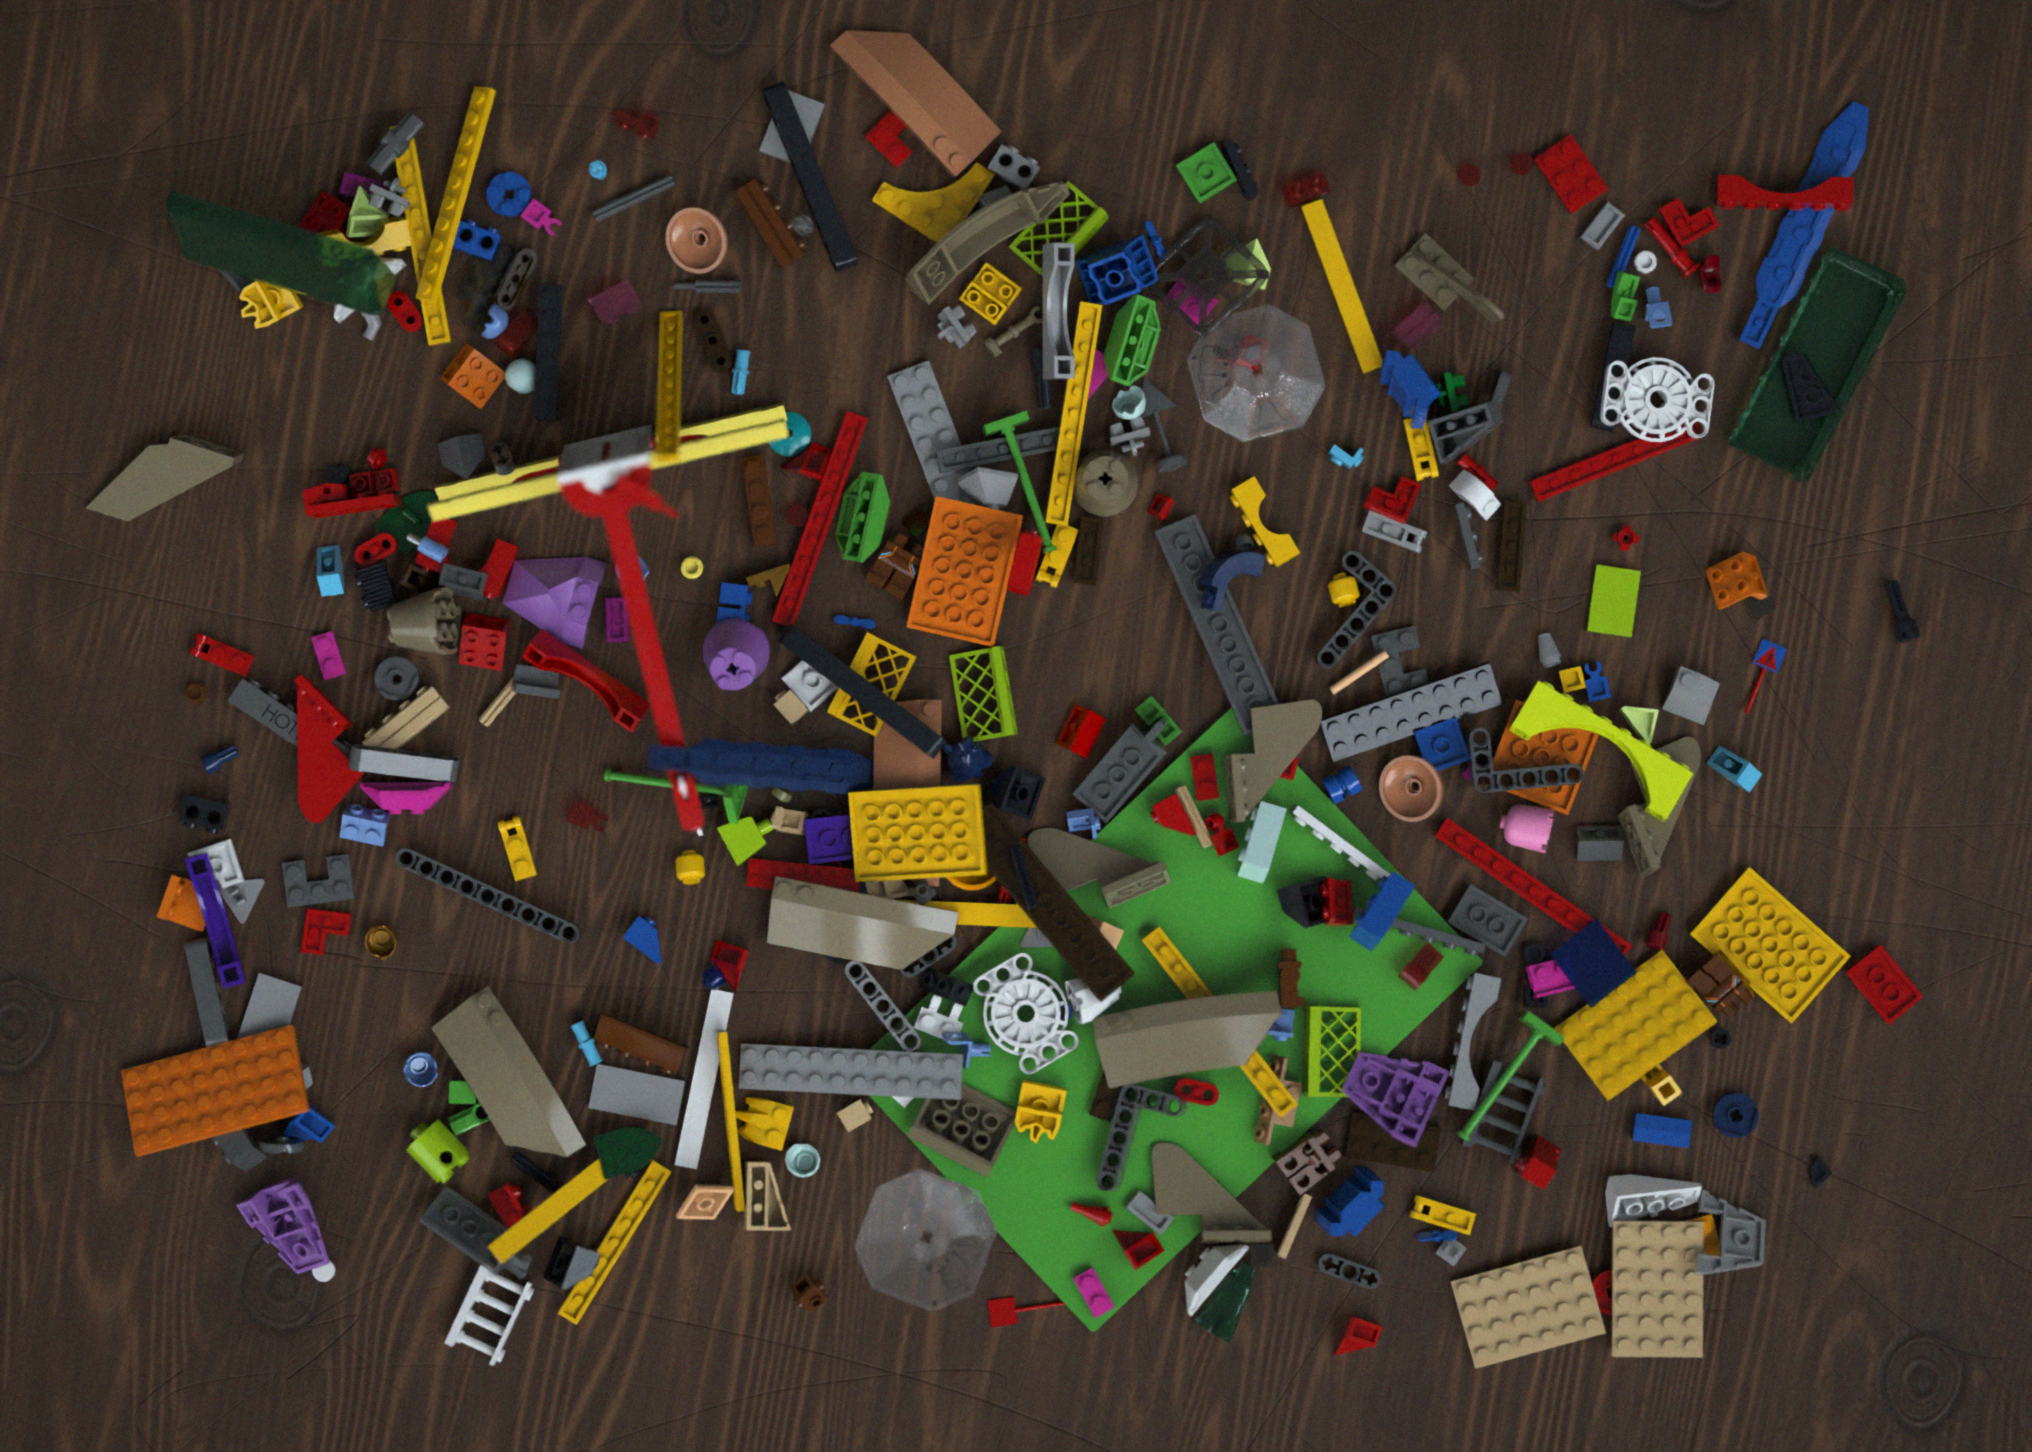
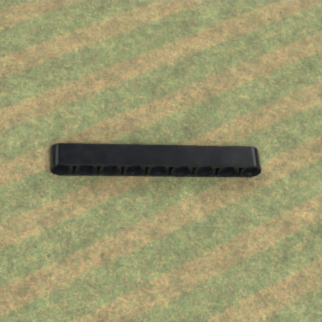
M782 81L763 88L764 100L835 272L838 273L858 265L857 257L786 84Z
M792 623L779 638L778 642L932 759L936 757L947 741Z

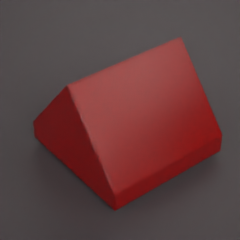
M1157 493L1148 513L1166 521L1175 501L1168 496Z

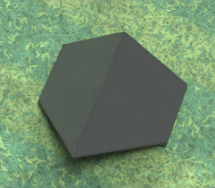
M481 433L456 436L437 444L442 466L466 480L486 456Z

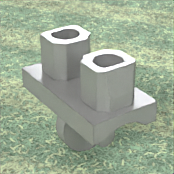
M395 178L393 182L385 180L383 186L389 188V191L374 184L369 189L372 192L369 205L381 209L384 200H389L392 203L388 213L400 218L405 208H410L411 203L408 199L396 195V192L404 195L406 191L405 188L400 186L401 179Z
M960 305L952 308L948 306L938 315L941 321L938 327L942 332L937 335L939 340L946 337L949 343L955 341L959 349L964 347L977 332L973 324L968 323L962 327L958 321L965 316Z
M1142 417L1130 420L1133 431L1129 433H1124L1122 423L1111 425V447L1129 442V444L1121 446L1123 452L1131 450L1133 456L1138 455L1137 448L1144 447L1143 440L1134 442V440L1150 436L1149 427H1146Z

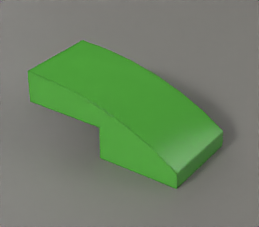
M1618 270L1612 294L1611 317L1631 322L1638 300L1633 297L1640 276Z
M1152 695L1135 709L1136 713L1150 729L1153 728L1161 717L1168 719V724L1157 736L1164 746L1168 745L1182 733L1181 729Z

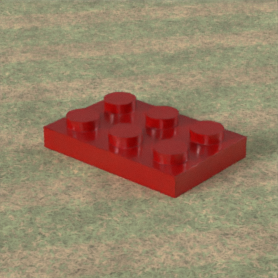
M1571 134L1533 160L1571 215L1608 190V187Z
M1881 944L1845 972L1887 1025L1894 1022L1924 997Z

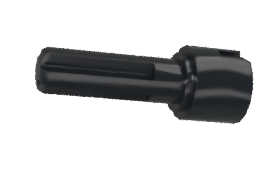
M1031 348V367L1036 368L1039 409L1048 410L1052 408L1050 379H1043V348L1042 350L1040 348Z
M1892 580L1887 582L1885 588L1897 621L1894 629L1899 643L1909 642L1912 638L1921 637L1916 620L1909 617L1898 581Z

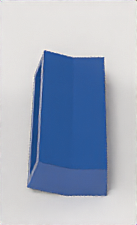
M1636 1113L1634 1115L1631 1138L1633 1141L1689 1148L1692 1121Z

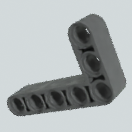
M1349 551L1344 554L1341 559V565L1370 594L1317 654V664L1323 669H1329L1339 661L1396 594L1394 583L1356 551ZM1348 556L1356 557L1358 561L1356 567L1347 566L1346 558ZM1369 570L1374 573L1375 578L1372 582H1366L1363 579L1364 571ZM1382 585H1387L1391 588L1390 596L1384 597L1380 594L1379 590ZM1367 602L1376 604L1377 611L1375 613L1369 614L1365 610ZM1352 619H1359L1362 622L1361 630L1355 631L1351 628L1350 622ZM1342 635L1347 638L1348 643L1346 647L1341 648L1337 646L1335 642L1337 636ZM1328 652L1333 656L1331 664H1324L1321 661L1323 653Z
M1476 728L1468 735L1472 785L1479 793L1573 785L1582 781L1584 777V771L1578 764L1493 771L1491 742L1488 731L1484 728ZM1481 732L1484 735L1485 740L1482 744L1474 742V733ZM1478 754L1484 755L1487 759L1484 767L1478 766L1475 762ZM1570 768H1575L1578 771V778L1575 781L1570 780L1567 776ZM1548 770H1552L1556 774V779L1553 783H1549L1545 779V773ZM1525 772L1531 773L1534 777L1531 785L1525 784L1522 780ZM1503 774L1511 777V784L1508 787H1504L1500 783V778ZM1481 776L1489 780V786L1486 789H1481L1478 786L1477 782Z
M1135 1084L1125 1085L1121 1089L1096 1183L1101 1190L1113 1192L1119 1189L1141 1109L1144 1108L1169 1116L1179 1117L1185 1114L1187 1110V1103L1183 1098ZM1132 1088L1137 1091V1097L1134 1100H1130L1128 1097V1093ZM1153 1094H1156L1158 1097V1103L1155 1106H1151L1149 1102ZM1174 1100H1177L1180 1105L1177 1112H1173L1170 1108ZM1126 1110H1129L1131 1113V1119L1128 1122H1124L1122 1114ZM1119 1132L1125 1134V1141L1122 1144H1119L1116 1140ZM1116 1153L1119 1156V1162L1116 1166H1113L1110 1159ZM1108 1175L1113 1178V1184L1109 1188L1104 1183Z

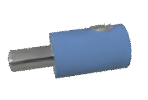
M409 533L406 537V540L418 546L417 551L439 563L443 562L449 551L443 544H439L426 536L421 539Z

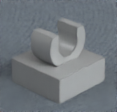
M1444 1240L1435 1253L1452 1266H1455L1467 1248L1456 1240Z

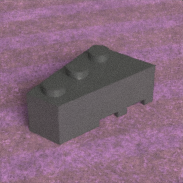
M1497 400L1428 421L1440 464L1453 461L1504 422Z
M246 1129L211 1137L217 1147L221 1146L224 1151L222 1153L224 1160L229 1165L232 1163L244 1172H248L268 1157L265 1152L258 1149L254 1143L256 1139L252 1134L249 1135Z

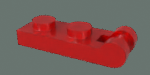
M200 633L196 634L194 638L196 642L193 648H190L189 654L244 677L248 676L255 656ZM204 643L210 645L207 653L201 651Z

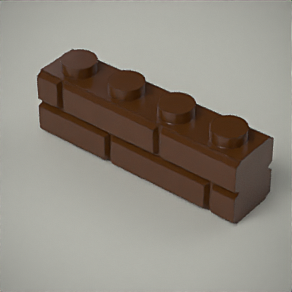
M754 179L736 190L734 195L783 270L805 256L803 250L806 247L799 237L795 239L791 231L794 228L787 218L783 220L779 215L782 210L776 200L770 201L767 196L770 191L763 181L759 183L757 179Z
M763 455L741 458L754 547L762 548L778 545L765 458Z

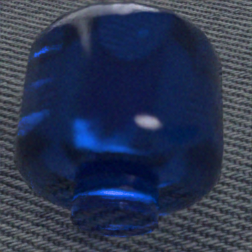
M715 965L702 973L704 980L702 984L706 989L710 987L713 991H716L727 981L724 974Z

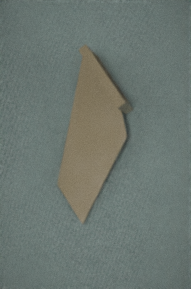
M184 433L176 434L170 437L168 444L149 445L86 508L128 522L242 461L244 453Z

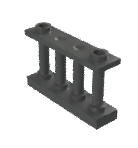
M1495 1060L1491 1061L1477 1098L1475 1111L1494 1087L1495 1082L1504 1073V1069L1501 1068L1502 1063ZM1513 1075L1508 1083L1532 1091L1529 1103L1525 1104L1501 1094L1498 1095L1495 1102L1525 1113L1521 1124L1517 1125L1488 1114L1487 1111L1468 1136L1470 1138L1468 1142L1462 1139L1460 1144L1471 1148L1472 1144L1476 1145L1478 1143L1509 1155L1507 1159L1509 1163L1513 1164L1514 1160L1518 1161L1523 1149L1520 1147L1536 1101L1538 1097L1542 1098L1546 1089V1085L1543 1084L1545 1079L1538 1077L1537 1082L1533 1083ZM1484 1122L1517 1134L1513 1146L1480 1135V1132L1477 1131L1480 1123L1484 1124Z

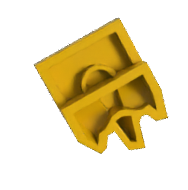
M282 267L244 287L239 297L241 300L248 302V305L241 310L242 318L255 316L257 319L254 322L255 329L267 327L304 307Z
M1023 1080L1015 1117L1018 1131L1023 1132L1027 1128L1030 1129V1140L1036 1144L1043 1132L1047 1133L1048 1138L1054 1140L1060 1127L1067 1088Z
M746 1097L749 1109L735 1110L736 1118L746 1122L745 1126L739 1127L737 1131L745 1140L782 1151L794 1107L761 1097Z

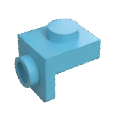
M1334 445L1328 454L1331 455L1330 460L1341 467L1343 464L1350 469L1353 465L1357 468L1363 460L1362 452L1364 449L1360 447L1354 457H1351L1337 445Z

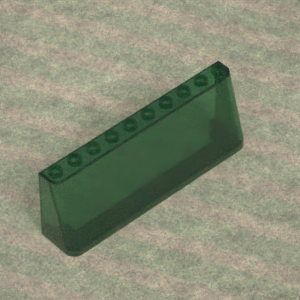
M170 190L166 200V208L182 253L191 262L369 315L380 314L386 306L397 277L373 249Z
M1833 247L1830 248L1829 252L1823 254L1820 261L1822 265L1819 271L1813 273L1808 292L1805 291L1801 296V306L1798 311L1793 312L1789 321L1791 325L1788 331H1783L1779 340L1781 344L1778 350L1772 352L1768 369L1763 370L1759 378L1760 384L1757 390L1754 389L1750 394L1748 400L1750 404L1746 410H1742L1738 418L1740 423L1737 429H1733L1728 437L1729 446L1803 485H1806L1811 479L1907 292V286L1903 278ZM1805 352L1841 412L1797 423L1781 358Z

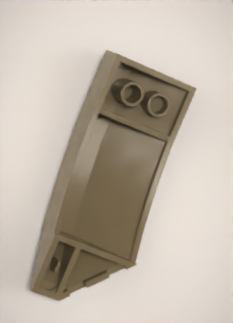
M1060 181L1021 190L1001 198L972 214L945 235L909 271L905 281L910 290L929 305L965 268L981 255L1015 233L1035 223L1040 225L1070 195L1066 184Z
M776 876L771 898L767 943L903 970L955 935L959 913Z
M488 986L468 998L431 1028L478 1099L506 1146H517L531 1151L557 1154L566 1158L586 1146L549 1079Z
M1279 991L1181 1000L1096 1017L1093 1019L1095 1041L1108 1086L1111 1089L1173 1075L1246 1066L1251 1060L1250 1057L1255 1049L1262 1044L1268 1035L1270 1027L1281 1016L1282 1009Z

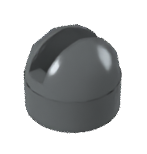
M1244 533L1241 536L1240 534L1237 535L1235 544L1238 551H1249L1254 547L1253 539L1248 533Z

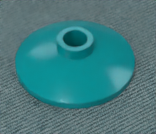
M786 412L787 421H785L787 429L793 432L792 436L768 442L770 447L782 456L798 455L810 443L811 429L804 417L794 412Z

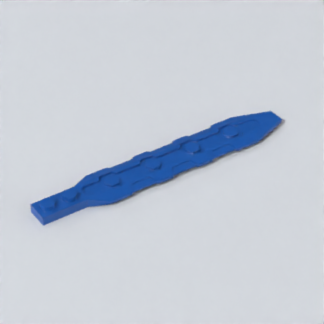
M1853 101L1824 130L1814 152L1815 156L1805 177L1801 179L1796 193L1812 189L1830 177L1851 176L1865 151L1868 107ZM1803 208L1800 211L1789 210L1786 218H1783L1774 244L1767 258H1764L1756 275L1757 301L1739 337V341L1758 350L1760 349L1778 309L1797 296L1805 279L1804 274L1815 251H1818L1824 238L1823 234L1833 215L1834 208H1825L1824 211H1813L1812 208Z

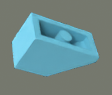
M339 545L317 548V580L322 597L344 594V575Z
M1720 745L1706 763L1747 792L1752 790L1762 776L1751 763Z

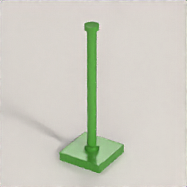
M1024 411L986 424L982 430L985 437L1001 432L1002 435L1005 434L1040 537L1043 538V553L1056 550V546L1052 545L1013 433L1014 427L1028 422V413Z
M611 768L605 769L604 781L607 782L616 780L672 788L668 778L612 771ZM696 782L698 792L723 795L728 822L738 824L748 786L733 784L719 786Z
M1530 1011L1523 1012L1518 1020L1532 1029L1531 1036L1462 1131L1459 1130L1457 1132V1135L1466 1142L1470 1139L1468 1136L1537 1041L1544 1038L1556 1046L1560 1045L1565 1039L1564 1036Z

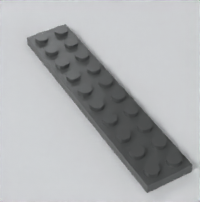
M1194 514L1156 530L1154 534L1242 734L1247 736L1252 733L1250 709L1277 705L1279 702L1228 586L1226 587L1220 612L1201 608L1202 596L1206 586L1199 583L1205 569L1215 557L1197 516Z

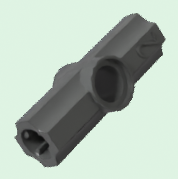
M409 111L396 128L391 129L383 137L381 145L366 163L382 176L396 158H400L407 151L410 141L425 124Z

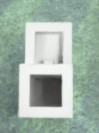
M1464 469L1449 485L1463 501L1470 504L1486 521L1501 506V503L1494 497L1495 494L1479 479Z

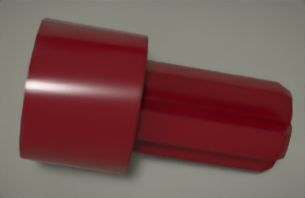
M1660 913L1654 930L1649 931L1645 942L1646 946L1658 951H1664L1669 938L1666 932L1671 921L1670 914Z

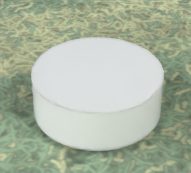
M1641 251L1634 258V267L1639 273H1650L1656 267L1657 259L1650 251Z
M329 1260L330 1262L327 1265L312 1269L315 1279L326 1282L334 1277L336 1268L331 1260Z

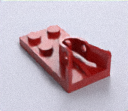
M325 483L303 490L305 515L313 519L402 506L401 497L389 490L379 491L377 496L358 494L355 495V499L351 500L348 498L347 485Z

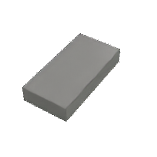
M1607 201L1580 238L1598 251L1625 214Z
M1140 1190L1125 1207L1159 1235H1162L1174 1219L1172 1215H1157L1156 1202Z

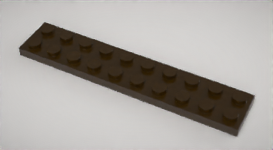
M990 802L982 809L987 869L1097 1000L1102 1003L1131 979L1135 972ZM1019 844L1021 846L1038 901V907L1028 910L1009 852V847Z

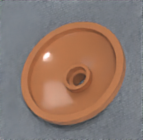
M688 207L680 210L671 218L666 229V245L670 256L678 266L688 272L697 274L709 272L718 267L725 258L728 248L726 230L719 218L707 209ZM702 234H704L705 240L702 239Z
M1403 755L1390 761L1383 769L1379 780V793L1384 806L1392 815L1403 821L1417 822L1428 818L1438 809L1442 800L1443 786L1439 773L1429 761L1416 755ZM1415 782L1419 784V789L1415 788Z

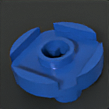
M511 171L494 177L486 190L490 207L501 216H519L531 202L532 193L529 183L524 177ZM508 189L509 191H511L513 189L515 191L513 193V200H510L509 198L505 200L503 198L505 196V190Z

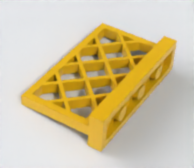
M867 632L850 668L867 680L865 674L867 667L876 664L879 676L867 681L871 683L881 679L884 689L882 692L888 697V693L893 692L890 698L895 701L917 657ZM881 644L887 647L889 656L877 660L875 651L878 645ZM901 655L909 658L906 667L897 670L894 658ZM891 659L894 671L882 675L879 663ZM896 674L898 681L896 687L887 690L883 678ZM839 688L827 713L877 737L884 721L876 716L878 723L874 731L867 728L863 718L874 714L869 712L862 715L858 702L855 699L853 702H850L852 697ZM856 704L858 717L849 719L843 716L847 707ZM860 719L862 725L855 721Z

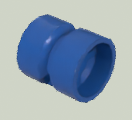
M1350 765L1340 769L1338 775L1331 774L1321 780L1334 805L1345 800L1347 794L1353 796L1363 790Z

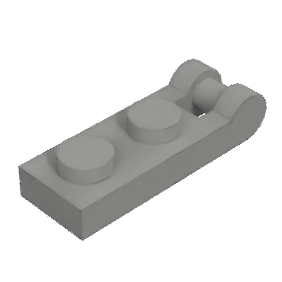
M1370 510L1361 531L1419 554L1422 549V540L1426 538L1428 533L1408 524H1401ZM1409 533L1415 535L1412 543L1406 541Z

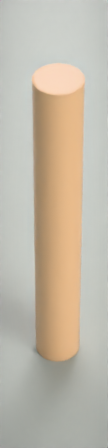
M1383 650L1330 686L1331 692L1334 695L1389 658L1388 653Z

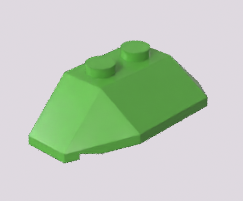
M1134 294L1116 314L1103 355L1109 380L1130 386L1133 384L1132 382L1148 372L1161 331L1159 317L1155 309V301Z
M861 472L859 478L844 493L835 532V538L841 551L842 559L863 563L881 544L890 505L883 475Z

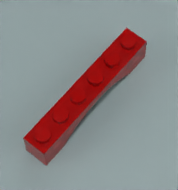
M1718 175L1717 206H1721L1722 209L1726 210L1735 209V206H1742L1746 210H1756L1757 207H1766L1767 210H1780V207H1789L1791 211H1800L1803 208H1812L1813 211H1824L1825 208H1834V211L1845 212L1848 211V208L1852 209L1854 177H1830L1812 189L1785 194L1761 189L1748 182L1741 175Z
M543 629L531 640L522 658L540 670L561 673L586 685L604 702L613 720L631 733L644 720L651 708V703Z

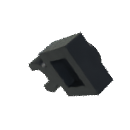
M1525 971V978L1529 982L1527 972ZM1530 983L1523 985L1524 1008L1548 1007L1547 996L1534 999V992L1531 989Z

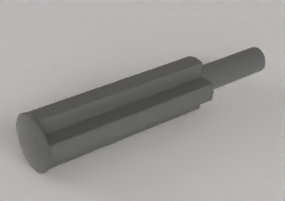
M695 280V283H673V288L695 289V292L741 293L742 284L741 280Z

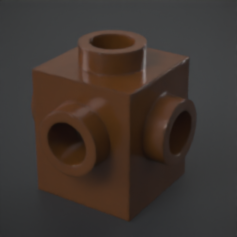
M807 1273L803 1274L789 1287L796 1296L794 1301L801 1309L806 1307L811 1313L829 1299L824 1293L826 1287L819 1279L814 1281Z

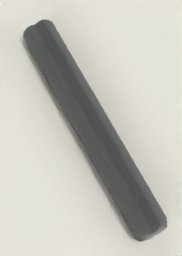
M668 174L594 209L592 214L596 221H601L675 186V181L672 175Z

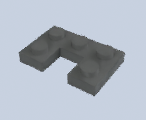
M1415 626L1371 636L1375 656L1383 650L1389 655V658L1378 664L1385 696L1428 682L1426 669L1403 674L1399 657L1400 652L1420 648Z
M350 854L326 857L329 879L308 882L305 860L282 863L287 908L355 899Z

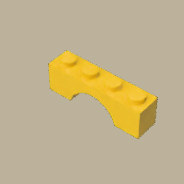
M403 216L380 220L377 232L370 239L363 242L347 240L338 229L316 233L320 259L328 265L339 264L341 260L348 258L350 261L360 260L363 258V255L371 254V256L383 255L384 251L392 250L393 252L403 251L406 249V246L412 245L408 221Z
M1255 476L1231 489L1232 495L1230 499L1235 508H1241L1243 512L1241 518L1247 527L1251 526L1255 534L1252 536L1258 546L1263 545L1267 552L1264 555L1270 566L1274 564L1277 568L1300 554L1289 534L1272 533L1261 523L1259 506L1266 494Z

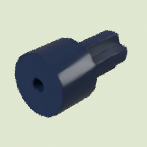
M230 745L215 754L211 751L199 758L206 772L210 775L222 769V764L234 759L239 753L234 745Z

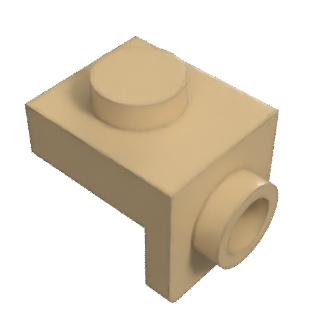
M776 806L775 812L771 816L772 828L778 832L804 836V819L808 818V813Z

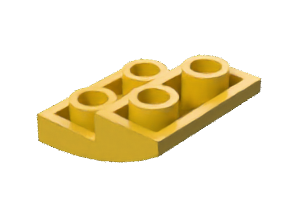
M986 262L959 299L996 325L1023 288Z

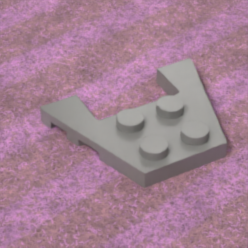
M1701 1190L1698 1212L1721 1216L1719 1256L1702 1253L1696 1255L1695 1275L1761 1266L1764 1263L1766 1220L1742 1208L1737 1209L1727 1204L1726 1200L1722 1198L1717 1199L1709 1195L1710 1192Z

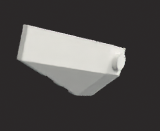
M1631 1174L1611 1176L1608 1178L1605 1190L1609 1227H1612V1220L1638 1221V1218L1650 1215L1651 1218L1658 1216L1657 1212L1668 1208L1673 1211L1697 1203L1702 1185L1695 1182Z

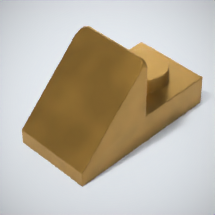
M788 563L746 577L750 588L755 587V590L768 586L767 582L771 581L775 595L778 597L791 567Z

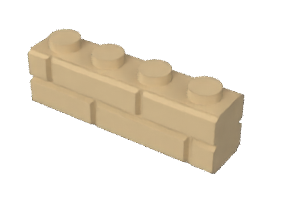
M426 685L416 693L418 696L412 702L407 700L400 705L399 709L401 711L395 716L390 714L381 721L383 725L379 729L372 728L364 735L366 739L362 743L367 746L400 749L447 711L450 706L434 686L428 688Z

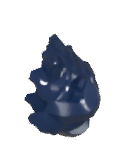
M969 735L954 745L946 743L943 748L948 755L946 759L950 767L951 776L957 782L968 780L971 777L982 778L984 776L981 772L982 768L988 769L993 762V755L988 750L983 749L978 742H974V738Z

